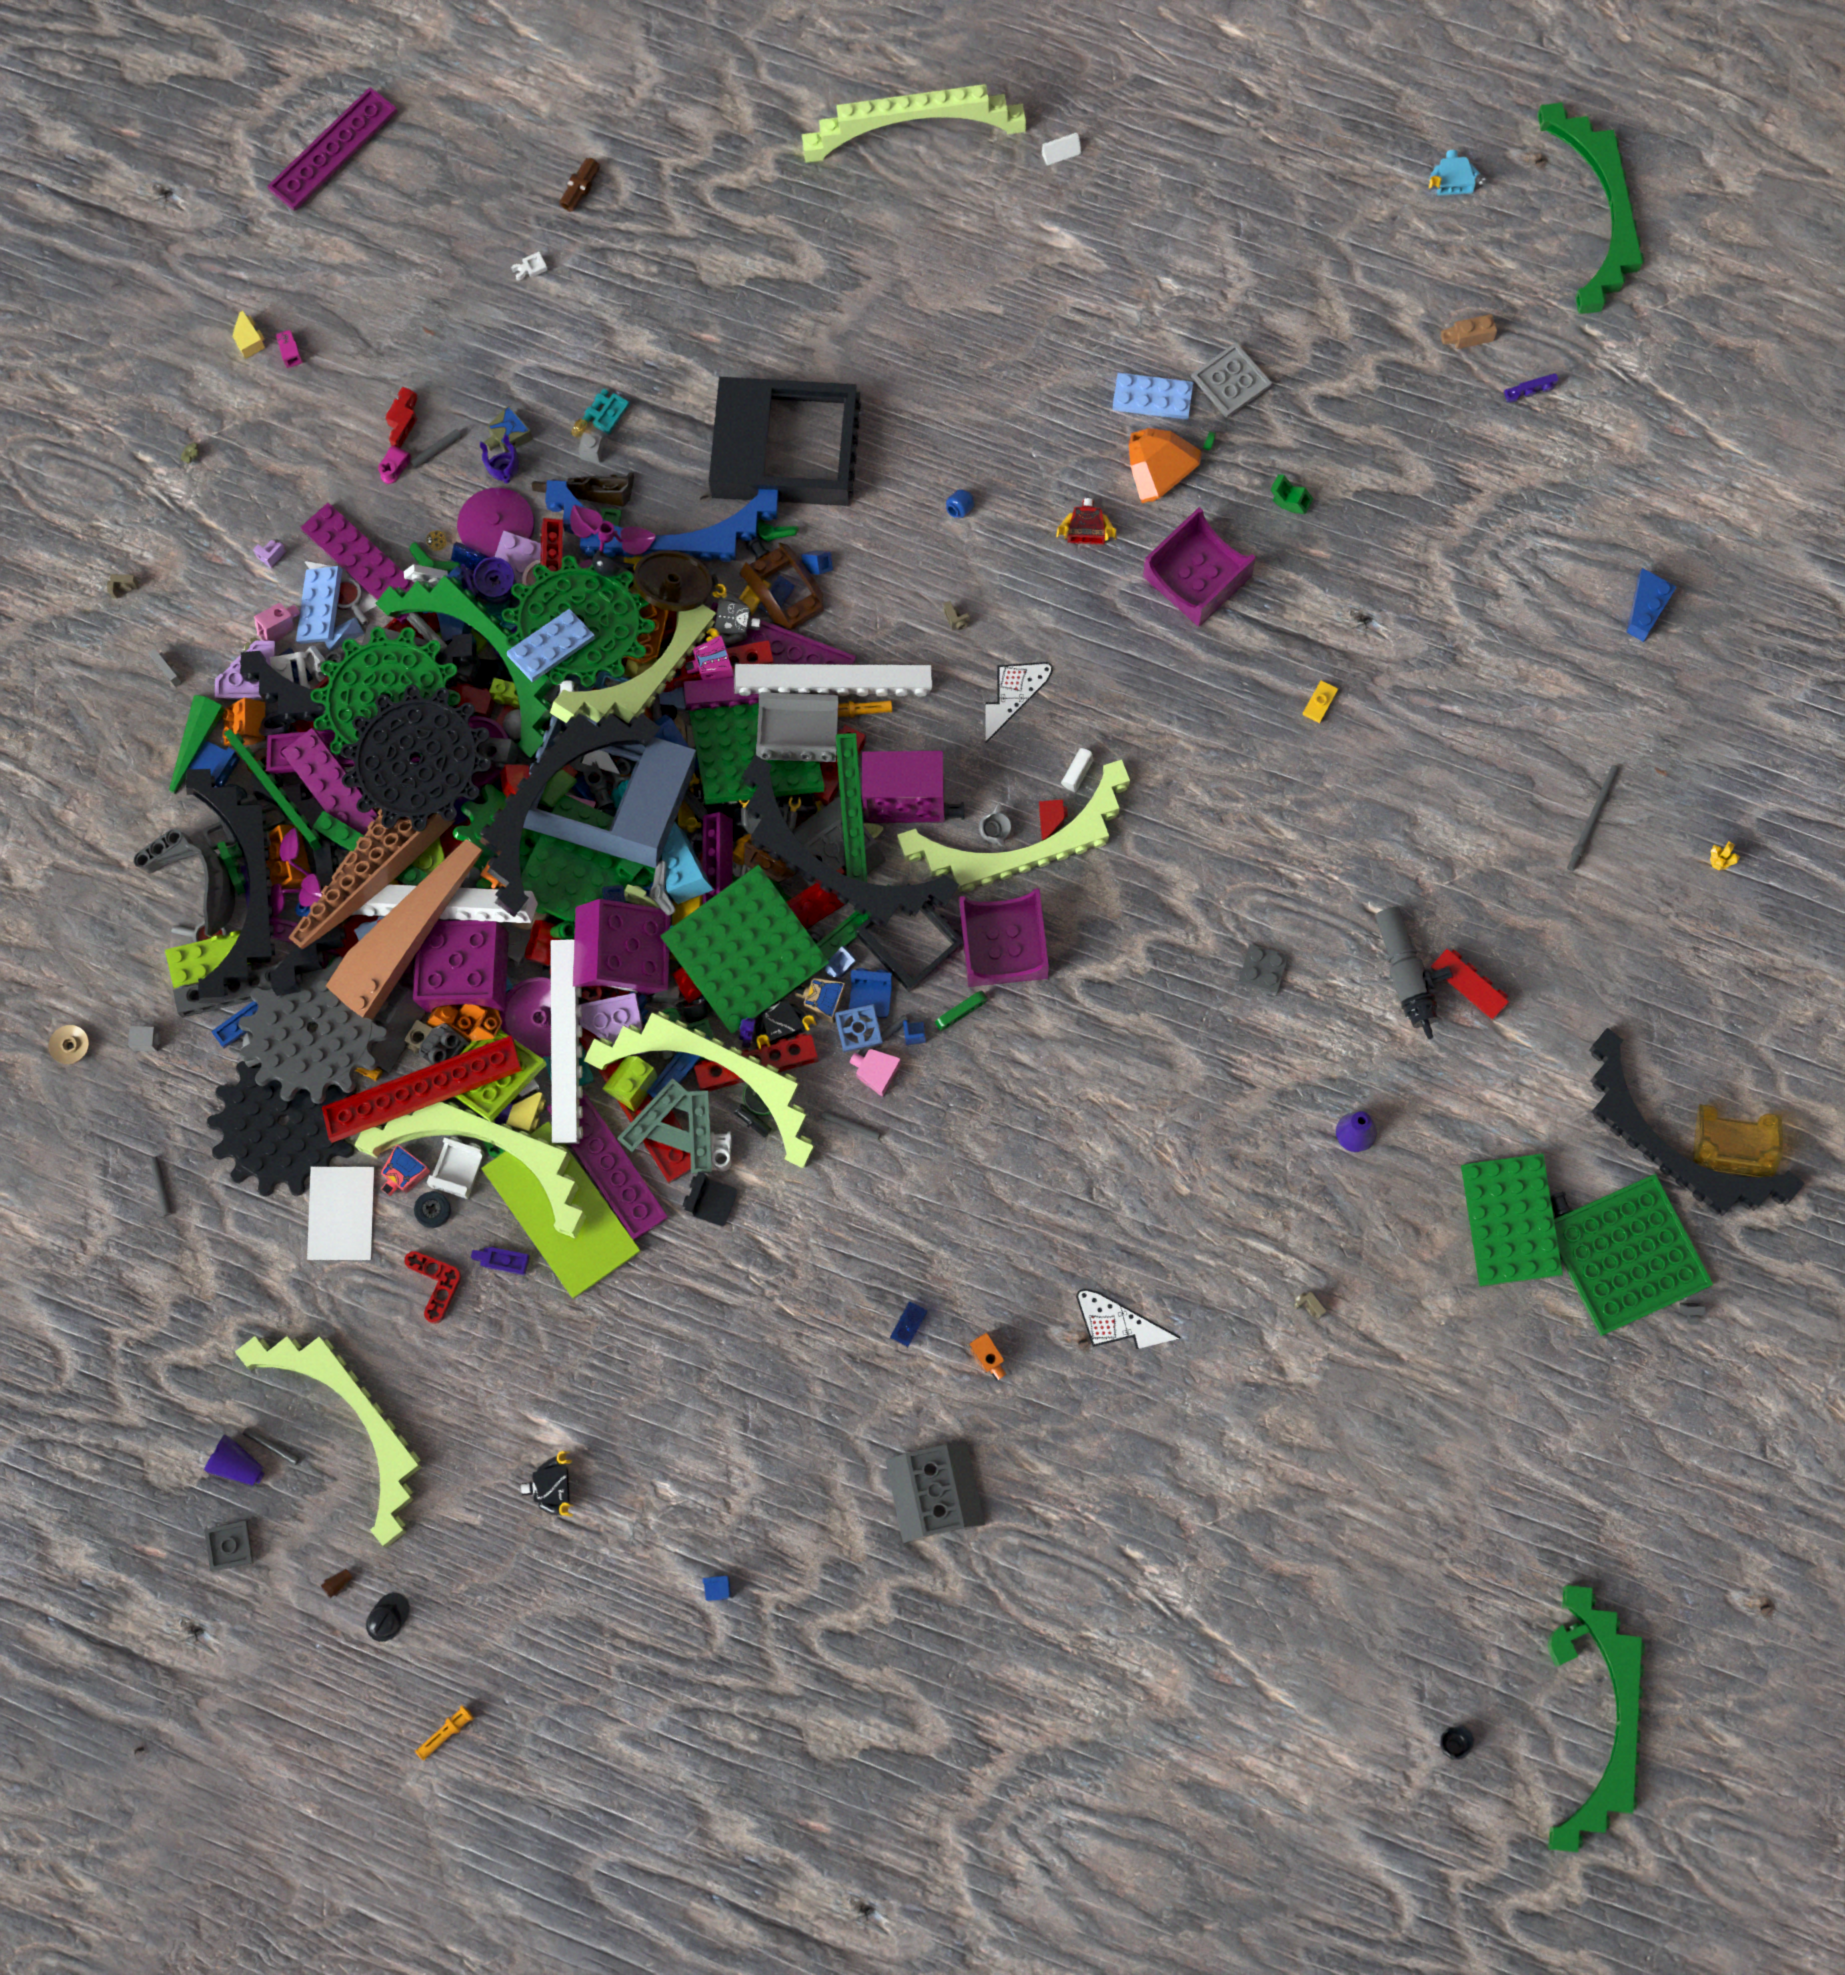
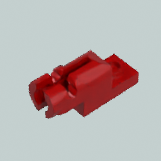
M406 387L401 388L397 394L399 399H394L385 418L388 425L394 428L389 435V441L391 445L399 448L402 447L418 420L413 411L418 395Z

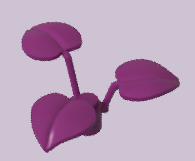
M574 505L572 508L570 523L573 532L581 538H588L592 533L594 535L598 534V538L601 541L599 550L602 552L604 543L612 541L615 537L618 542L622 543V548L626 553L641 555L649 549L656 539V535L652 532L635 526L622 529L620 538L618 532L614 531V525L609 521H603L601 515L595 510ZM585 560L578 566L588 568L592 565V560Z
M296 827L292 828L283 838L280 845V857L282 861H289L292 866L303 872L307 877L302 881V889L282 890L281 884L278 883L271 887V898L268 899V906L272 905V917H276L282 912L285 905V893L300 892L299 901L305 907L318 902L323 895L317 875L309 873L293 861L299 853V836Z

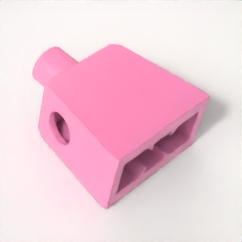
M278 603L254 616L258 636L263 641L278 642L293 630L292 619L300 614L298 608L293 604L286 609L281 603Z
M869 1049L865 1057L854 1053L850 1063L858 1067L856 1072L857 1078L883 1097L901 1065V1060L898 1057Z

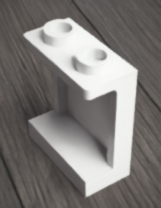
M450 1137V1139L444 1138L442 1152L433 1175H429L427 1184L431 1188L468 1199L485 1153L481 1150V1146L469 1143V1145L462 1143V1140L455 1137Z

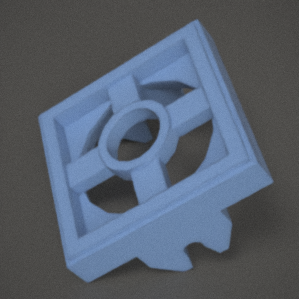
M874 1004L835 1013L843 1053L883 1044ZM859 1014L868 1016L872 1021L865 1023L863 1020H860ZM853 1015L854 1021L851 1023V1026L843 1028L845 1021ZM857 1022L864 1025V1030L861 1033L853 1031V1025ZM874 1028L872 1036L865 1041L863 1034L867 1029ZM853 1033L858 1037L859 1043L850 1041L845 1034Z

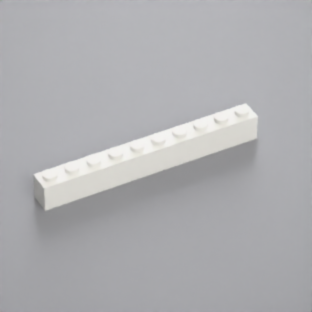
M735 664L734 694L742 696L759 693L837 694L839 696H847L849 694H857L858 696H867L868 694H876L877 696H887L888 694L906 696L907 694H915L921 697L930 694L932 688L931 665Z
M387 885L352 915L386 916L416 886ZM458 888L439 919L531 923L538 903L532 891H524L529 899L516 916L513 917L494 903L498 898L495 896L498 891L497 889Z
M551 940L552 1143L580 1144V1139L583 1138V1128L579 1127V1118L583 1117L582 1106H579V1098H582L583 1095L582 1086H579V1078H582V1066H579V1058H582V1046L579 1045V1038L582 1037V1026L579 1025V1017H582V1007L578 1005V997L582 996V988L573 987L574 940Z

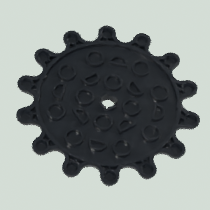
M411 684L406 687L405 696L401 702L394 703L388 696L379 695L375 700L378 713L374 718L368 719L363 716H357L353 719L352 725L359 731L360 739L354 744H345L340 749L341 755L344 758L353 760L355 764L354 769L342 777V784L347 788L360 787L362 789L363 795L356 804L359 812L367 813L375 807L382 809L383 817L381 823L383 827L387 829L393 828L400 818L408 817L411 820L412 828L417 832H421L427 826L428 817L434 813L440 814L445 821H453L457 814L454 802L458 798L465 797L469 800L478 798L480 794L479 788L472 783L471 779L475 773L488 771L491 768L490 759L477 753V747L487 741L490 734L488 729L484 727L473 729L469 726L468 721L475 711L471 703L467 702L458 708H451L448 705L450 696L448 689L444 687L438 688L431 698L424 699L420 696L419 688ZM416 754L421 755L419 763L411 761L412 757Z
M241 1061L236 1066V1071L240 1077L239 1083L234 1087L220 1085L215 1090L216 1097L224 1102L225 1108L220 1114L209 1116L206 1121L210 1129L219 1130L223 1134V1140L213 1147L212 1155L215 1159L219 1160L226 1157L233 1158L235 1167L230 1173L232 1182L241 1183L247 1177L254 1176L259 1182L258 1193L263 1197L272 1194L275 1185L281 1182L288 1185L289 1191L293 1196H300L305 1190L304 1182L310 1176L311 1167H330L329 1164L333 1157L349 1158L354 1154V1147L346 1142L345 1138L331 1143L328 1138L322 1107L355 1095L357 1088L355 1087L352 1092L346 1093L340 1086L331 1085L326 1090V1099L320 1104H316L311 1100L310 1092L307 1089L299 1090L293 1100L284 1101L280 1096L282 1088L280 1081L272 1080L265 1086H259L255 1082V1076L261 1067H248L245 1061ZM288 1116V1124L284 1126L279 1125V1118Z

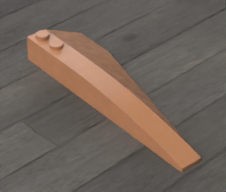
M380 809L377 819L371 821L367 828L369 830L365 836L358 839L355 850L348 853L331 877L333 881L329 886L324 887L321 891L323 895L318 902H314L311 905L310 913L307 917L301 919L289 936V939L301 949H304L336 927L393 881L445 832L455 820L445 821L440 814L434 813L428 817L425 830L417 832L412 828L411 820L408 817H402L393 828L387 829L381 823L383 811Z
M468 839L461 843L347 952L326 984V987L362 1018L373 1020L483 850Z

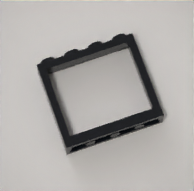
M929 900L924 902L920 911L952 945L914 979L868 932L875 925L871 921L872 917L855 931L858 939L908 992L913 990L963 943L959 932L956 929L953 930L948 925V920L942 914L938 915L935 911V906Z

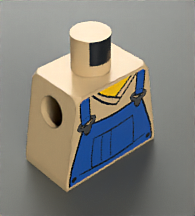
M814 978L811 981L810 987L798 985L795 996L805 999V1010L830 1023H834L835 1013L838 1012L846 987L845 983Z

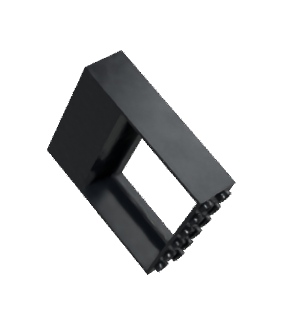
M719 376L709 472V487L712 498L753 500L758 495L759 489L778 490L779 502L849 506V501L853 499L854 464H856L857 429L860 426L859 412H861L860 392H857V385ZM772 399L844 403L837 480L764 476Z

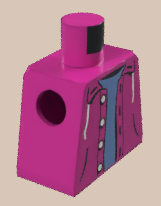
M718 636L694 648L695 660L685 663L687 673L691 674L699 671L702 680L734 676L722 636Z

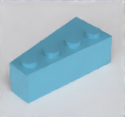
M674 822L662 852V860L667 863L665 878L667 893L677 904H680L714 889L709 883L708 877L703 871L687 835Z

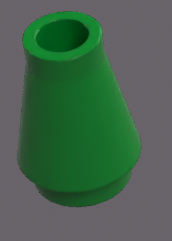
M564 921L557 926H553L550 934L553 938L572 940L575 937V925L570 921Z

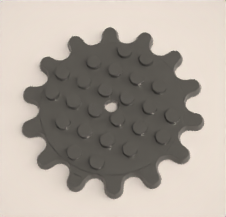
M344 957L335 958L330 967L326 969L301 973L303 978V984L300 985L301 992L276 996L272 988L264 990L257 987L251 991V999L258 1004V1010L252 1016L240 1018L239 1027L243 1031L251 1032L253 1040L241 1049L240 1056L245 1061L257 1059L261 1062V1068L255 1076V1082L259 1086H265L272 1080L281 1082L280 1096L284 1101L293 1100L299 1090L307 1089L310 1092L311 1100L316 1104H320L326 1099L327 1088L334 1084L340 1086L344 1092L350 1093L356 1087L353 1072L360 1067L374 1070L379 1064L378 1059L372 1055L370 1049L373 1043L386 1041L389 1038V1029L377 1025L375 1021L376 1016L373 1020L362 1018L326 987V984ZM387 999L379 1009L378 1013L384 1011L387 1008ZM311 1023H317L318 1029L313 1033L309 1032Z

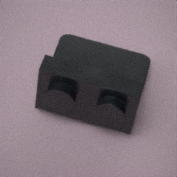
M698 1172L697 1177L693 1176L690 1188L692 1190L690 1195H686L684 1199V1211L686 1215L723 1227L727 1223L738 1191L734 1187L708 1179L706 1174Z

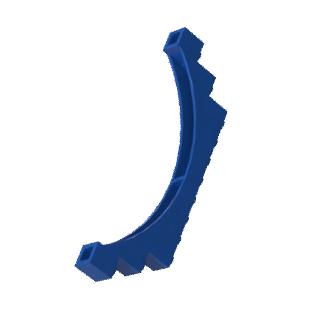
M547 480L545 496L547 510L553 512L564 510V531L575 534L570 523L572 508L574 505L585 507L569 491L566 481ZM759 489L758 495L744 508L724 521L708 528L677 535H656V539L649 549L641 555L626 553L622 548V543L618 542L615 537L612 541L604 543L603 553L608 557L620 555L626 558H633L635 556L644 557L656 551L672 550L688 554L703 561L714 559L730 562L731 560H736L737 539L751 541L756 538L758 519L771 521L778 518V490ZM614 525V531H617L618 536L621 538L620 532L623 528ZM592 533L588 538L580 539L582 554L594 556L600 549L601 541L598 538V534L594 535Z

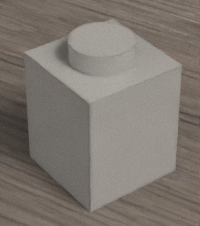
M583 433L578 449L581 460L600 464L605 447L602 436Z
M130 1026L128 1046L133 1051H157V1047L161 1043V1034L155 1027Z

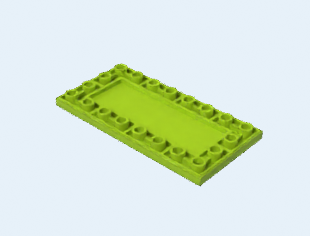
M548 1121L532 1132L530 1138L535 1140L538 1138L544 1139L549 1142L548 1145L553 1147L559 1145L567 1149V1153L571 1157L564 1174L573 1177L579 1187L571 1204L580 1206L586 1215V1219L576 1239L555 1229L554 1224L556 1220L553 1208L544 1187L536 1175L518 1158L505 1151L481 1169L574 1300L641 1251L566 1145L552 1143V1126Z

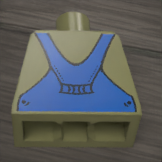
M508 405L488 425L491 437L484 441L490 451L500 446L504 452H510L503 442L504 434L508 435L509 442L515 448L531 441L533 437L529 428Z

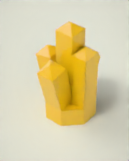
M1728 841L1722 849L1717 845H1713L1710 858L1712 867L1717 870H1724L1736 864L1740 856L1736 853L1731 854L1735 844Z

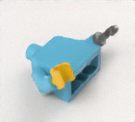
M1456 150L1448 151L1446 153L1447 158L1441 159L1440 165L1435 166L1429 177V188L1437 186V195L1473 193L1475 182L1480 185L1488 183V179L1484 178L1469 163L1468 158H1458Z

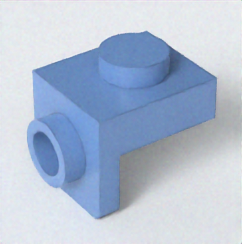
M842 946L828 960L829 963L825 966V971L831 977H843L858 959L846 946Z

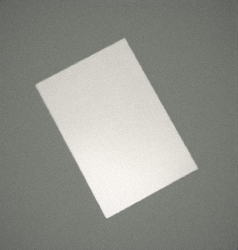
M311 1167L307 1260H371L374 1167Z

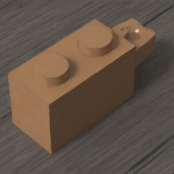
M1490 314L1457 321L1453 327L1442 330L1440 335L1443 344H1455L1456 349L1494 342L1497 329L1493 316Z

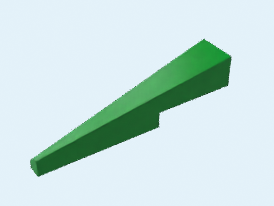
M194 695L169 788V791L174 794L177 793L186 779V769H189L225 711L221 704L206 696Z

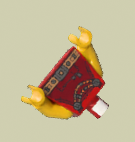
M1090 498L1082 500V507H1074L1073 513H1069L1061 525L1058 526L1056 537L1064 535L1065 539L1068 538V543L1104 545L1105 540L1108 541L1109 537L1117 540L1116 529L1113 528L1107 515L1102 514L1101 508H1094V500Z

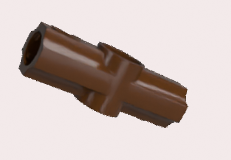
M591 157L586 158L578 172L571 175L568 181V188L559 201L560 206L564 210L574 212L582 197L587 196L590 192L592 181L601 168L595 159Z

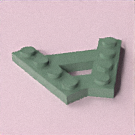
M672 1078L617 1139L632 1153L645 1138L690 1153L691 1174H698V1172L712 1173L708 1091L687 1092ZM673 1108L688 1112L689 1132L667 1125L661 1121Z

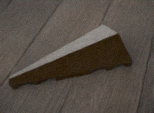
M634 472L628 473L626 477H617L616 474H611L610 477L586 476L568 478L567 486L576 499L624 507L631 499ZM534 481L531 483L532 491L546 493L547 482Z

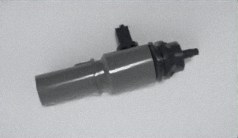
M1391 907L1378 912L1375 918L1389 955L1387 961L1392 964L1389 972L1401 1008L1404 1010L1405 1017L1410 1019L1412 1027H1423L1427 1039H1432L1434 1036L1430 1024L1436 1022L1438 1017L1436 1014L1437 1003L1435 995L1431 994L1429 990L1434 989L1436 983L1452 978V972L1449 966L1431 973L1429 969L1425 970L1422 959L1416 957L1417 949L1413 938L1408 934L1400 908Z

